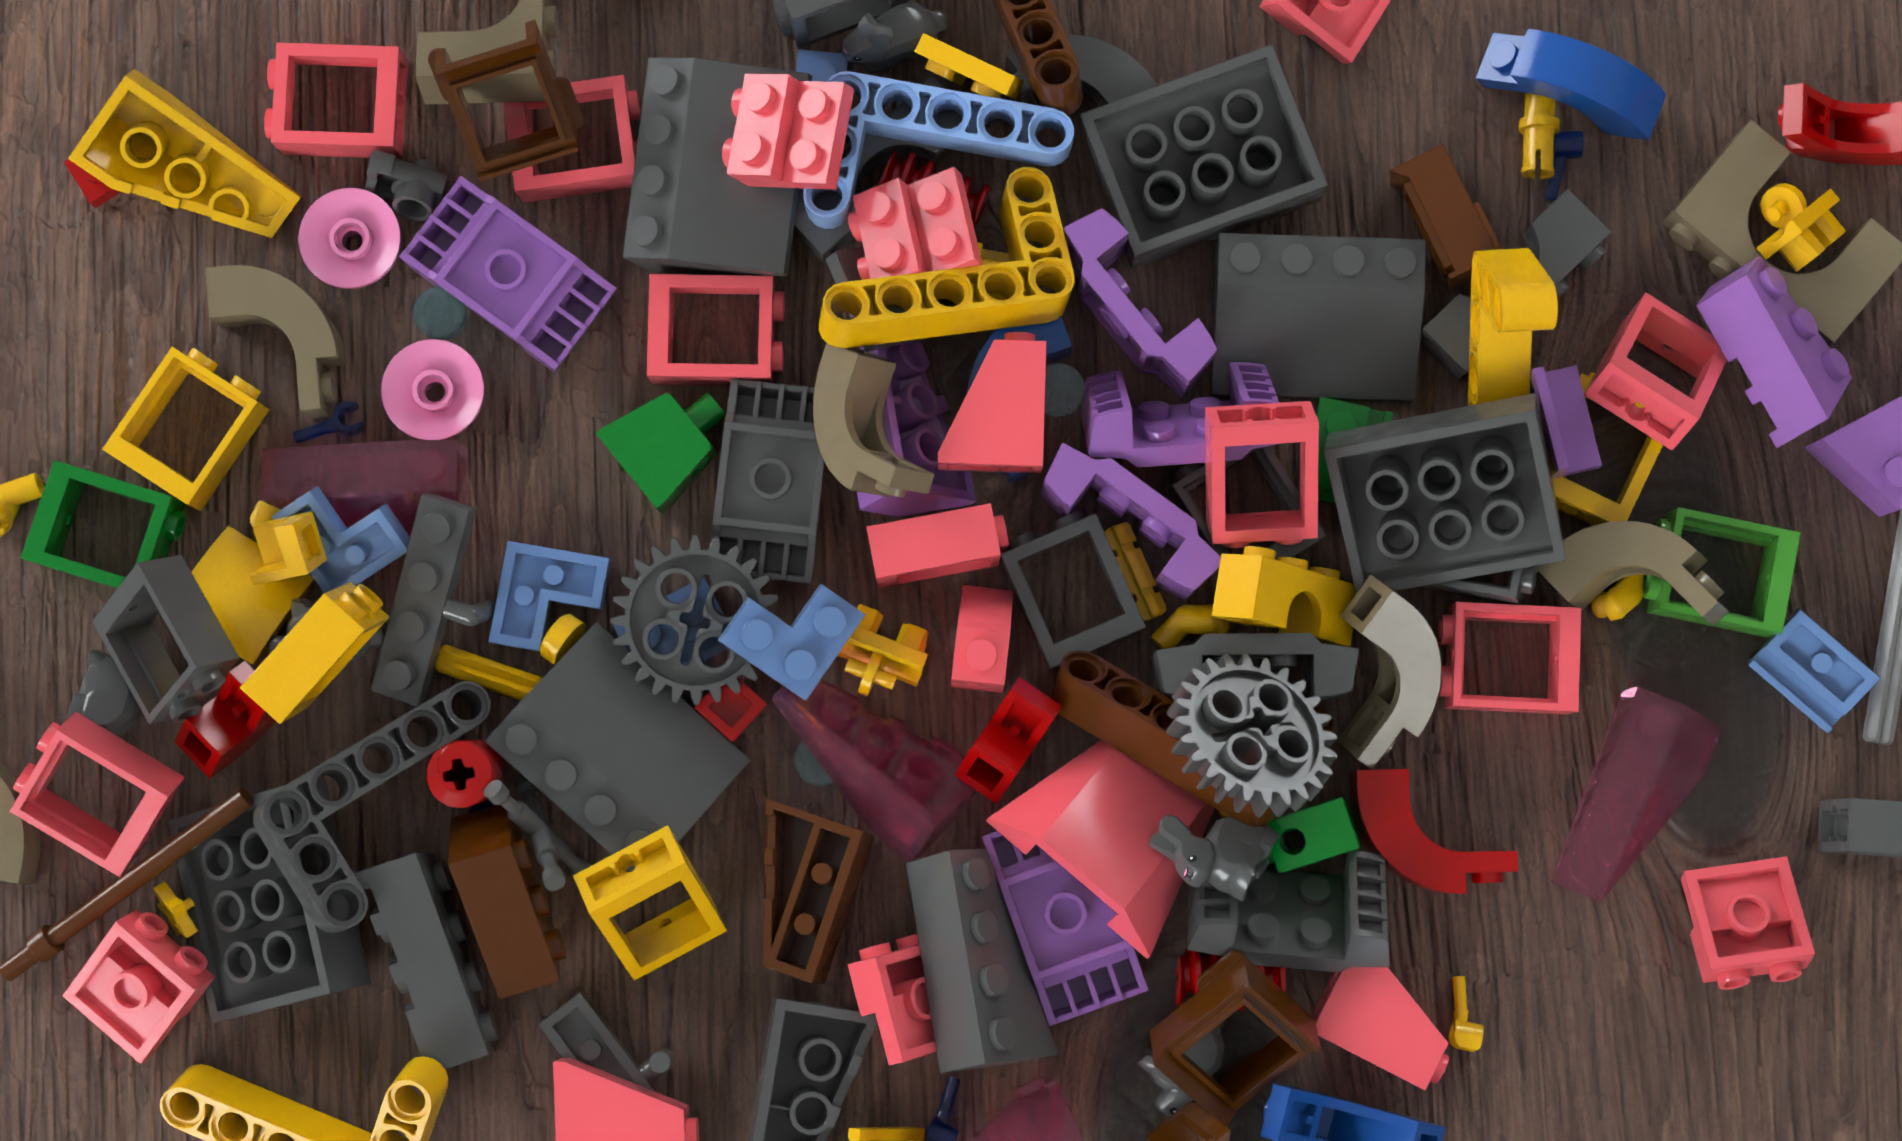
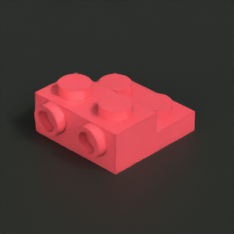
M1263 0L1259 7L1294 35L1308 36L1342 64H1348L1353 62L1391 0Z
M745 74L743 88H737L731 100L732 111L737 118L733 138H728L722 148V159L727 167V175L750 187L836 190L854 88L845 82L799 81L789 74Z
M955 167L908 185L900 178H896L853 195L855 211L848 213L847 218L854 238L858 242L863 243L865 257L857 261L858 271L862 280L982 265L963 177Z
M1787 856L1684 871L1681 882L1694 926L1690 936L1703 983L1717 981L1720 989L1730 990L1750 983L1749 976L1769 974L1772 982H1785L1802 975L1801 969L1807 968L1815 955V951Z
M136 909L114 923L65 991L63 997L141 1064L154 1054L176 1022L191 1011L215 976L206 969L208 961L202 952L190 946L181 947L167 935L168 925L160 916L151 912L141 913Z
M918 934L895 939L898 950L891 951L889 942L858 950L861 961L847 964L860 1015L865 1016L875 1013L889 1065L903 1063L937 1051Z

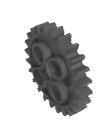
M698 535L692 536L689 550H683L678 539L672 538L670 542L671 554L665 555L657 546L651 547L654 559L652 565H648L639 559L634 561L636 569L641 574L638 579L622 576V583L631 592L629 596L613 597V602L626 609L625 615L611 618L610 623L624 626L626 633L613 640L614 645L630 646L631 652L621 662L623 665L636 661L639 662L642 667L636 674L635 680L637 682L649 675L656 678L652 689L653 694L656 695L668 685L672 687V702L675 703L681 698L684 690L691 692L694 705L700 704L703 690H709L713 699L716 702H720L722 699L721 686L727 684L732 691L738 694L741 692V685L738 679L741 674L754 681L758 678V675L750 662L731 649L730 656L723 665L711 666L702 659L700 652L703 641L710 637H720L735 616H725L716 610L713 603L716 591L723 586H732L741 593L743 603L749 597L765 609L766 606L773 604L779 598L778 595L762 594L760 589L771 578L769 575L753 578L750 573L757 563L755 558L745 562L743 565L737 562L740 552L739 546L735 545L724 555L720 553V538L715 537L708 550L702 549ZM681 573L690 580L692 593L685 602L674 603L665 596L663 584L670 574ZM708 574L711 576L712 581L704 605L703 616L711 619L710 626L701 627L698 630L691 662L689 665H684L681 663V657L690 624L682 621V615L684 612L689 613L695 609L703 575ZM668 624L677 631L679 642L673 652L661 653L652 646L650 634L656 625Z
M1226 653L1217 664L1208 658L1199 670L1193 668L1172 696L1175 701L1167 710L1166 715L1174 719L1166 732L1172 737L1179 738L1171 750L1172 754L1187 755L1189 759L1181 769L1182 772L1192 773L1197 771L1201 775L1196 786L1198 790L1205 789L1210 785L1216 789L1214 795L1215 803L1219 804L1226 796L1233 798V806L1236 813H1240L1245 805L1250 803L1256 817L1260 818L1269 807L1277 817H1281L1288 807L1296 812L1307 800L1312 801L1323 788V784L1332 775L1333 771L1329 766L1337 758V753L1329 749V747L1337 739V735L1323 730L1332 718L1328 714H1316L1314 708L1321 699L1319 696L1305 698L1302 694L1306 686L1304 680L1292 685L1287 681L1289 669L1284 667L1276 675L1271 672L1270 662L1267 658H1264L1258 667H1253L1251 658L1247 653H1244L1236 664L1230 655Z

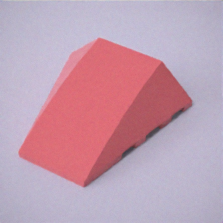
M1100 740L987 818L986 822L1025 855L1037 844L1116 912L1107 925L1148 959L1152 954L1183 883V879L1175 869V863L1149 846L1150 838L1158 831L1159 822L1166 815L1177 816L1188 827L1193 836L1202 838L1215 808Z

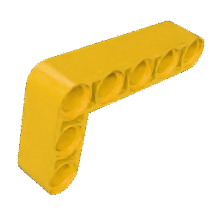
M1021 167L1009 175L999 206V216L1010 262L835 284L826 291L822 302L819 318V332L822 339L836 348H853L1041 324L1057 320L1064 313L1075 278L1049 177L1042 170L1034 167ZM1018 197H1027L1033 203L1021 201ZM1028 241L1039 242L1045 248H1036L1030 245ZM1039 286L1052 288L1056 294L1045 293ZM987 293H999L1006 298V300H996ZM948 299L953 301L956 306H944L937 300ZM897 305L906 312L894 313L885 306ZM844 311L850 313L855 318L844 320L837 317L834 313Z
M1529 248L1477 250L1473 253L1468 406L1530 394L1532 331L1554 330L1556 327L1558 302L1554 282Z
M422 1056L409 1061L388 1088L372 1133L204 1064L192 1065L179 1076L160 1099V1111L162 1117L169 1125L204 1141H429L448 1088L449 1078L445 1068L433 1058ZM410 1085L420 1089L423 1094H419L418 1092L414 1091V1089ZM396 1130L404 1133L407 1138L401 1136Z

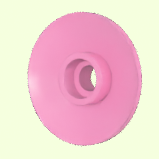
M359 188L337 189L321 196L306 211L299 228V250L308 269L324 283L341 289L362 288L380 280L393 267L401 248V229L391 207L376 194ZM351 235H360L362 237L361 246L354 251L347 250L346 240Z
M440 339L417 341L399 351L388 364L381 384L382 402L390 420L407 435L424 441L449 439L467 429L478 416L485 394L483 375L474 358L457 344ZM434 385H442L445 388L444 397L437 402L430 401L428 399L429 389Z

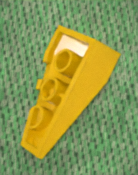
M136 69L124 76L68 157L70 161L113 190L143 196L159 201L162 205L175 209L182 208L208 216L214 221L269 238L275 235L301 198L300 194L183 102Z

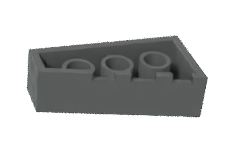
M987 848L949 850L907 862L906 867L940 1073L1016 1064L1058 1055Z
M413 853L354 873L363 890L371 888L376 903L373 904V913L370 914V918L376 935H381L386 944L390 942L392 944L394 953L389 954L388 967L394 984L401 994L410 993L412 1002L405 1004V1014L421 1057L433 1058L441 1063L445 1069L497 1052L494 1041L500 1040L499 1027L492 1010L484 1011L478 991L485 988L484 980L475 959L468 961L462 941L469 939L468 930L461 911L452 910L447 891L453 889V883L445 861L437 862L434 853Z
M772 995L748 1141H827L830 1131L834 1128L840 1114L841 1105L853 1078H855L863 1060L862 1056L871 1035L875 1032L878 1025L875 1013L861 1016L859 1009Z

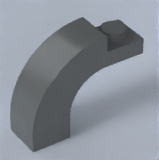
M1066 34L1078 60L1082 94L1097 107L1159 86L1145 68L1122 49L1093 37ZM1012 50L1006 54L1005 70L1023 80L1024 83L1016 100L1004 94L1001 95L1000 99L1026 103L1034 96L1015 52ZM1003 119L992 120L986 126L990 130Z

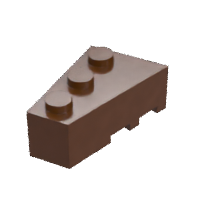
M766 798L765 815L768 816L767 848H765L764 865L767 866L763 915V967L812 984H825L875 835Z
M493 805L451 818L448 865L498 998L502 999L560 981V960L566 959L567 956L559 929L551 930L547 917L550 914L549 901L543 885H537L529 845L526 839H523L520 828L508 818V811L501 805Z

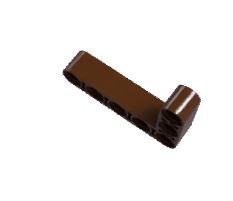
M992 0L1037 105L1055 108L1063 111L1067 116L1076 112L1081 106L1083 99L1078 60L1051 1Z
M1078 650L1071 651L1064 656L1050 697L1063 706L1058 713L1059 715L1239 822L1259 827L1265 826L1276 816L1269 807L1260 818L1256 817L1250 803H1247L1240 813H1236L1233 806V798L1226 796L1223 801L1217 804L1214 802L1216 789L1210 785L1202 790L1196 788L1201 775L1197 771L1192 773L1182 772L1181 769L1189 759L1187 755L1172 754L1171 750L1179 738L1172 737L1166 732L1174 719L1166 715L1174 700L1093 653ZM1316 706L1314 708L1316 714L1330 715L1322 707ZM1333 718L1328 722V724L1323 728V730L1329 732L1333 731V728L1335 726Z

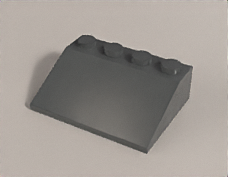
M1273 45L1080 114V120L1110 215L1129 233L1124 252L1131 270L1217 239L1219 233H1234L1319 202L1328 186Z
M648 58L623 258L650 272L788 276L799 188L750 187L727 175V167L722 159V148L725 141L734 136L737 118L733 114L731 100L734 91L737 88H743L745 74H789L799 81H812L813 76L803 72L701 58Z
M1219 233L1214 244L1212 340L1217 351L1211 360L1210 396L1230 397V362H1252L1266 366L1278 398L1319 399L1322 396L1335 400L1414 402L1425 294L1426 239Z
M1536 393L1328 433L1324 454L1356 593L1370 575L1376 577L1393 591L1566 560Z
M596 622L519 702L485 742L611 854L626 848L667 825L679 842L751 759L682 697L677 703L672 702V688L666 685L655 695L652 693L656 678L649 675L637 682L635 677L642 666L638 661L623 665L621 661L631 651L624 645H614L613 640L616 638ZM630 866L628 869L633 871L635 866Z
M326 780L317 781L316 788L319 795L323 799L330 801ZM283 786L251 795L254 800V805L177 861L185 899L190 897L195 904L194 907L187 910L189 917L198 932L193 934L195 948L204 954L208 961L206 969L215 976L205 990L212 1024L371 984L358 924L338 933H327L320 930L310 919L255 829L253 816L257 805L264 798ZM275 802L272 804L270 809L272 822L282 829H290L294 823L292 809L284 803ZM215 807L169 820L171 838L178 835ZM332 813L322 819L321 822L342 854L334 814ZM311 848L301 849L298 859L300 867L310 875H317L322 868L320 855ZM332 893L327 900L329 914L336 920L345 921L350 913L348 900L338 893Z

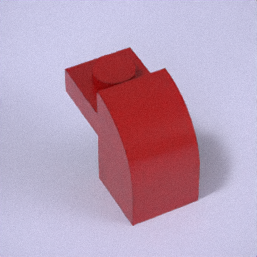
M246 661L229 671L225 683L214 699L202 706V710L197 715H189L185 719L174 741L209 779L244 754L276 722L240 689L254 672Z
M1019 677L965 756L954 776L997 804L1063 706Z

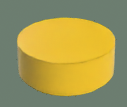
M570 613L561 616L546 633L540 646V655L553 665H556L585 634L586 624Z

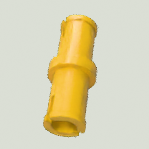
M1525 93L1524 117L1520 118L1518 131L1523 134L1521 175L1525 178L1535 179L1536 159H1540V179L1551 178L1555 174L1553 167L1554 135L1560 131V120L1555 117V100L1536 94Z

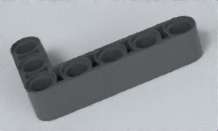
M463 681L451 686L274 791L257 805L253 816V823L257 833L310 919L320 930L327 933H338L356 926L364 919L368 910V899L365 891L321 820L437 751L443 745L452 742L480 725L490 712L491 702L488 693L481 685L475 682ZM453 696L462 697L470 704L471 717L469 720H462L453 713L451 708ZM409 722L419 723L426 729L428 733L426 747H419L409 740L407 735ZM364 749H374L382 755L384 769L381 774L372 773L364 767L362 762ZM320 775L330 776L338 783L340 789L336 801H328L319 795L316 785ZM273 803H284L292 809L294 823L290 829H282L272 822L270 809ZM302 848H311L320 855L322 868L317 875H310L300 867L298 859ZM332 893L343 895L349 902L350 913L345 921L334 919L327 910V900Z

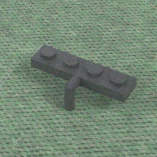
M430 492L421 495L371 691L418 707L427 700L435 663L438 659L448 619L466 626H475L493 619L496 605L495 600L486 599L469 605L453 599L477 508Z
M583 991L579 992L538 1024L562 1058H573L657 1093L659 1092L652 1082L675 1064L676 1058L673 1051L664 1048L654 1053L649 1059L638 1066Z

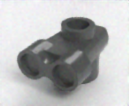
M373 149L367 169L365 190L376 194L383 200L392 198V207L400 216L413 221H425L429 219L434 208H437L442 202L448 175L440 173L438 167L431 161L413 159L409 163L397 159L394 154Z

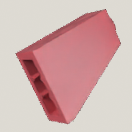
M1009 332L1004 334V340H993L938 451V470L1042 473L1046 341H1035V334L1027 332Z
M962 585L951 677L952 688L1003 692L1014 590Z
M1350 967L1341 972L1332 973L1312 1014V1017L1315 1019L1318 1036L1426 1091L1430 1082L1437 1084L1449 1062V1056L1444 1053L1448 1042L1388 967Z
M560 1058L553 1062L556 1141H699L698 1118H689V1105L573 1058Z

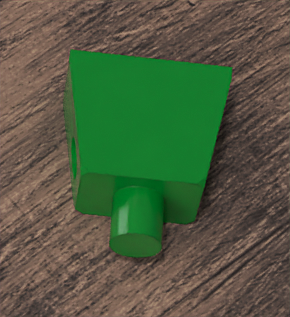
M667 392L604 426L596 432V435L661 515H663L716 456L717 453L714 447L703 434L726 417V414L708 392L685 410Z
M1345 795L1273 818L1267 824L1278 833L1279 838L1266 859L1269 861L1268 865L1276 864L1279 874L1358 849L1361 846ZM1298 829L1303 833L1306 843L1305 846L1291 850L1284 843V834Z

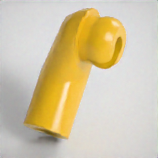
M36 472L0 484V537L4 536L11 529L21 504L41 498L44 485Z
M1644 575L1622 578L1608 592L1602 591L1591 602L1592 613L1597 618L1608 617L1611 621L1622 619L1641 602L1644 592Z
M1213 604L1182 605L1150 637L1161 649L1174 648L1188 634H1227L1230 624L1227 620L1212 616Z

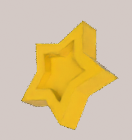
M165 881L154 887L159 900L157 906L170 922L176 935L182 934L188 938L198 932L187 913V910L195 906L193 900L188 897L182 901L176 897Z

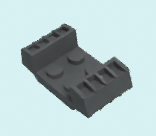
M731 378L712 523V541L715 537L720 538V553L724 555L735 545L739 546L740 552L737 562L741 565L755 558L757 563L750 573L753 577L758 578L769 575L774 580L812 584L815 578L818 554L817 533L825 472V462L819 450L814 428V387Z
M1311 633L1204 634L1193 645L1156 650L1155 654L1149 658L1155 690L1174 700L1172 698L1174 692L1193 668L1199 670L1202 662H1205L1206 659L1210 658L1217 664L1221 657L1228 653L1236 664L1242 655L1247 653L1252 662L1261 663L1264 658L1269 659L1271 671H1280L1284 667L1290 671L1291 667H1298V662H1301V681L1304 680L1306 682L1302 694L1305 698L1319 696L1321 701H1325L1352 691L1359 648L1322 644Z
M1357 850L1349 851L1343 876L1295 871L1279 874L1278 870L1265 869L1260 878L1254 879L1249 886L1243 902L1234 898L1229 893L1221 892L1209 882L1204 883L1202 887L1198 888L1189 885L1187 950L1224 956L1232 950H1240L1249 961L1258 966L1341 972L1350 967L1390 966L1385 858L1382 855Z

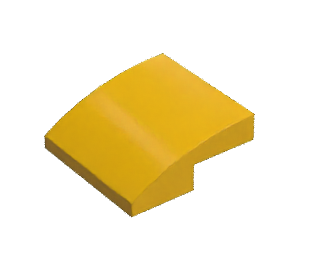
M227 526L191 573L238 656L252 665L258 666L268 650L270 639L278 634L285 622H289L291 619L292 599L306 598L316 581L312 575L305 574L253 585L250 575L264 566L258 544L234 528Z

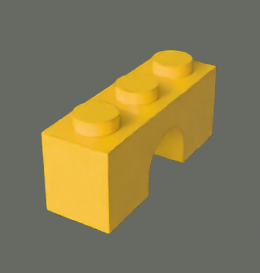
M1245 546L1243 554H1221L1212 610L1213 617L1245 626L1279 628L1278 633H1311L1322 644L1351 646L1353 627L1343 620L1340 615L1356 595L1354 584L1339 580L1340 571L1323 567H1310L1308 570V561L1292 557H1277L1276 560V551L1263 547Z

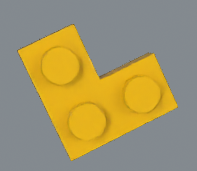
M925 33L922 34L915 49V53L928 58L925 69L963 86L966 77L974 80L970 90L983 96L1000 98L1004 94L1016 100L1024 83L1020 78Z

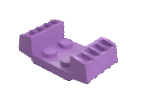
M463 176L458 178L455 185L442 199L439 206L429 216V219L399 256L412 270L442 291L444 289L521 345L527 354L554 373L617 290L615 286L590 269L572 253Z
M1102 208L1067 225L1064 228V235L1073 271L1078 279V297L1140 373L1155 374L1179 398H1183L1207 370L1217 351L1203 323L1197 318L1165 344L1159 336L1163 333V329L1153 314L1146 308L1138 311L1126 296L1131 290L1123 277L1114 268H1110L1108 271L1105 270L1123 256L1129 235L1128 231Z
M1230 362L1229 401H1220L1213 397H1199L1191 400L1188 404L1169 405L1163 401H1147L1134 408H1131L1122 370L1087 377L1080 416L1089 457L1127 459L1137 468L1206 463L1205 407L1279 403L1266 366L1252 362ZM1276 444L1225 447V461L1242 460L1252 449Z
M1065 443L1061 444L1045 477L1041 493L1042 497L1062 517L1071 514L1090 488L1094 489L1100 494L1096 499L1097 502L1110 513L1119 518H1122L1124 513L1128 514L1141 524L1138 532L1151 543L1160 548H1163L1168 543L1177 550L1154 582L1162 590L1183 600L1188 599L1216 573L1220 566L1221 556L1198 535L1197 523L1194 518L1113 459L1095 460Z
M998 831L982 836L1049 1026L1149 991L1134 947L1107 925L1116 913L1037 844L1025 855Z

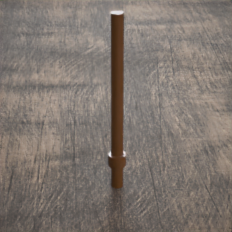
M239 789L53 926H42L27 937V945L0 964L1 975L6 980L13 981L37 962H48L64 950L66 941L254 805L252 796L245 789Z

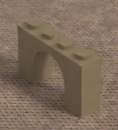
M519 0L515 9L505 19L485 29L475 31L418 32L415 77L424 104H449L442 97L429 65L428 55L431 50L445 48L451 62H455L525 40V22L536 20L557 76L555 49L549 50L550 37H558L557 7L551 6V0ZM533 66L462 87L467 103L546 101Z
M1751 120L1734 136L1662 221L1670 229V237L1682 248L1688 251L1695 250L1710 262L1708 264L1709 269L1719 279L1725 278L1756 257L1761 256L1749 234L1748 214L1755 195L1790 155L1791 151ZM1870 218L1852 232L1821 270L1811 273H1791L1778 269L1767 262L1762 256L1761 258L1768 267H1774L1780 272L1787 284L1789 295L1799 308H1805L1812 314L1818 325V333L1827 345L1830 346L1835 343L1901 264L1902 242L1873 218Z

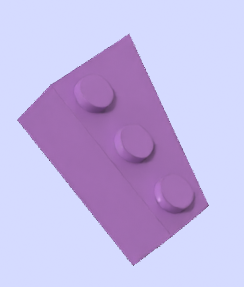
M1758 256L1710 286L1697 304V307L1727 361L1732 362L1738 359L1753 385L1745 390L1751 404L1755 405L1762 401L1777 429L1771 432L1769 436L1776 448L1829 419L1852 378L1849 374V366L1843 355L1834 348L1830 349L1818 333V325L1812 314L1805 308H1799L1789 295L1787 284L1780 272L1774 267H1768L1761 256Z
M1902 396L1804 447L1807 452L1878 517L1885 516L1902 508Z

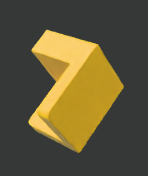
M313 511L261 522L253 528L264 563L263 567L250 575L253 585L309 574L327 561Z

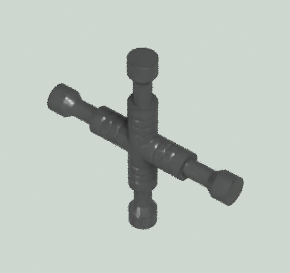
M520 775L514 781L516 793L522 797L523 802H517L509 795L508 787L500 780L491 781L484 790V796L493 804L501 805L508 811V818L530 837L536 859L544 868L542 879L546 889L556 891L561 889L566 883L563 870L557 866L556 861L562 860L568 866L569 873L572 876L592 866L585 858L574 855L571 852V846L548 825L542 802L536 799L535 796L537 787L527 778Z

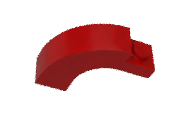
M1805 83L1784 85V103L1780 105L1778 110V122L1782 130V136L1786 138L1785 147L1792 154L1832 163L1902 165V102L1879 104L1845 102L1832 99Z
M1409 769L1355 770L1349 772L1351 806L1355 822L1363 840L1372 853L1382 855L1385 858L1386 868L1404 881L1429 891L1467 894L1466 873H1471L1472 883H1503V872H1518L1517 851L1458 852L1445 849L1427 838L1418 827L1412 814Z

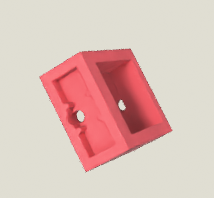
M276 42V59H270L267 67L268 86L274 92L273 108H267L264 117L266 138L271 139V143L282 155L370 158L373 149L394 154L397 159H403L408 77L407 58L399 46ZM296 65L377 67L374 133L292 130Z
M624 75L570 82L578 103L614 98L622 163L539 175L538 164L513 171L514 189L522 203L632 188L638 143L635 135L634 121L641 120L642 110L638 90L629 91ZM546 101L503 102L508 140L534 133L531 110L548 108Z
M649 274L647 377L651 384L730 385L731 378L774 383V372H783L784 343L783 341H775V322H784L785 292L776 291L773 276ZM675 293L760 295L758 364L673 363Z
M1645 292L1620 324L1584 395L1673 451L1700 419L1727 359L1713 334ZM1635 340L1697 378L1689 396L1627 358ZM1634 402L1642 403L1644 408L1637 407Z
M1311 401L1205 407L1206 524L1212 544H1221L1229 548H1241L1249 545L1251 542L1274 541L1282 545H1293L1300 543L1303 539L1318 538L1319 421ZM1300 442V510L1225 514V447Z
M991 503L866 527L878 589L999 566L1001 553L1008 551L1007 546H1009L1004 516H993Z
M1455 602L1447 606V614L1440 615L1438 641L1439 645H1446V665H1441V682L1438 696L1445 697L1444 709L1563 715L1579 712L1581 608ZM1465 620L1549 624L1547 699L1463 695Z
M75 711L62 725L53 722L43 734L36 747L43 754L37 765L30 762L16 780L13 790L20 794L9 812L120 877L139 855L185 777ZM70 747L146 792L122 833L47 789L48 784Z

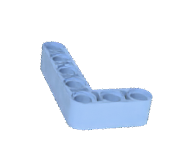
M851 71L839 72L832 75L826 82H845L853 87L854 93L861 98L860 103L850 111L845 143L851 147V151L841 161L837 189L832 190L837 192L842 197V200L835 209L824 211L818 209L813 202L820 192L830 189H804V204L809 219L821 228L834 229L841 226L848 219V213L852 210L853 195L855 194L866 134L1039 166H1056L1063 163L1070 154L1074 138V126L1071 119L1063 111L1055 108ZM893 101H903L912 110L907 117L894 120L884 113V109ZM953 110L962 117V122L955 128L945 129L935 123L934 119L941 111ZM1003 119L1011 124L1013 132L1007 137L995 138L987 133L985 126L992 120ZM1045 128H1053L1062 134L1064 141L1056 147H1045L1038 142L1036 135Z

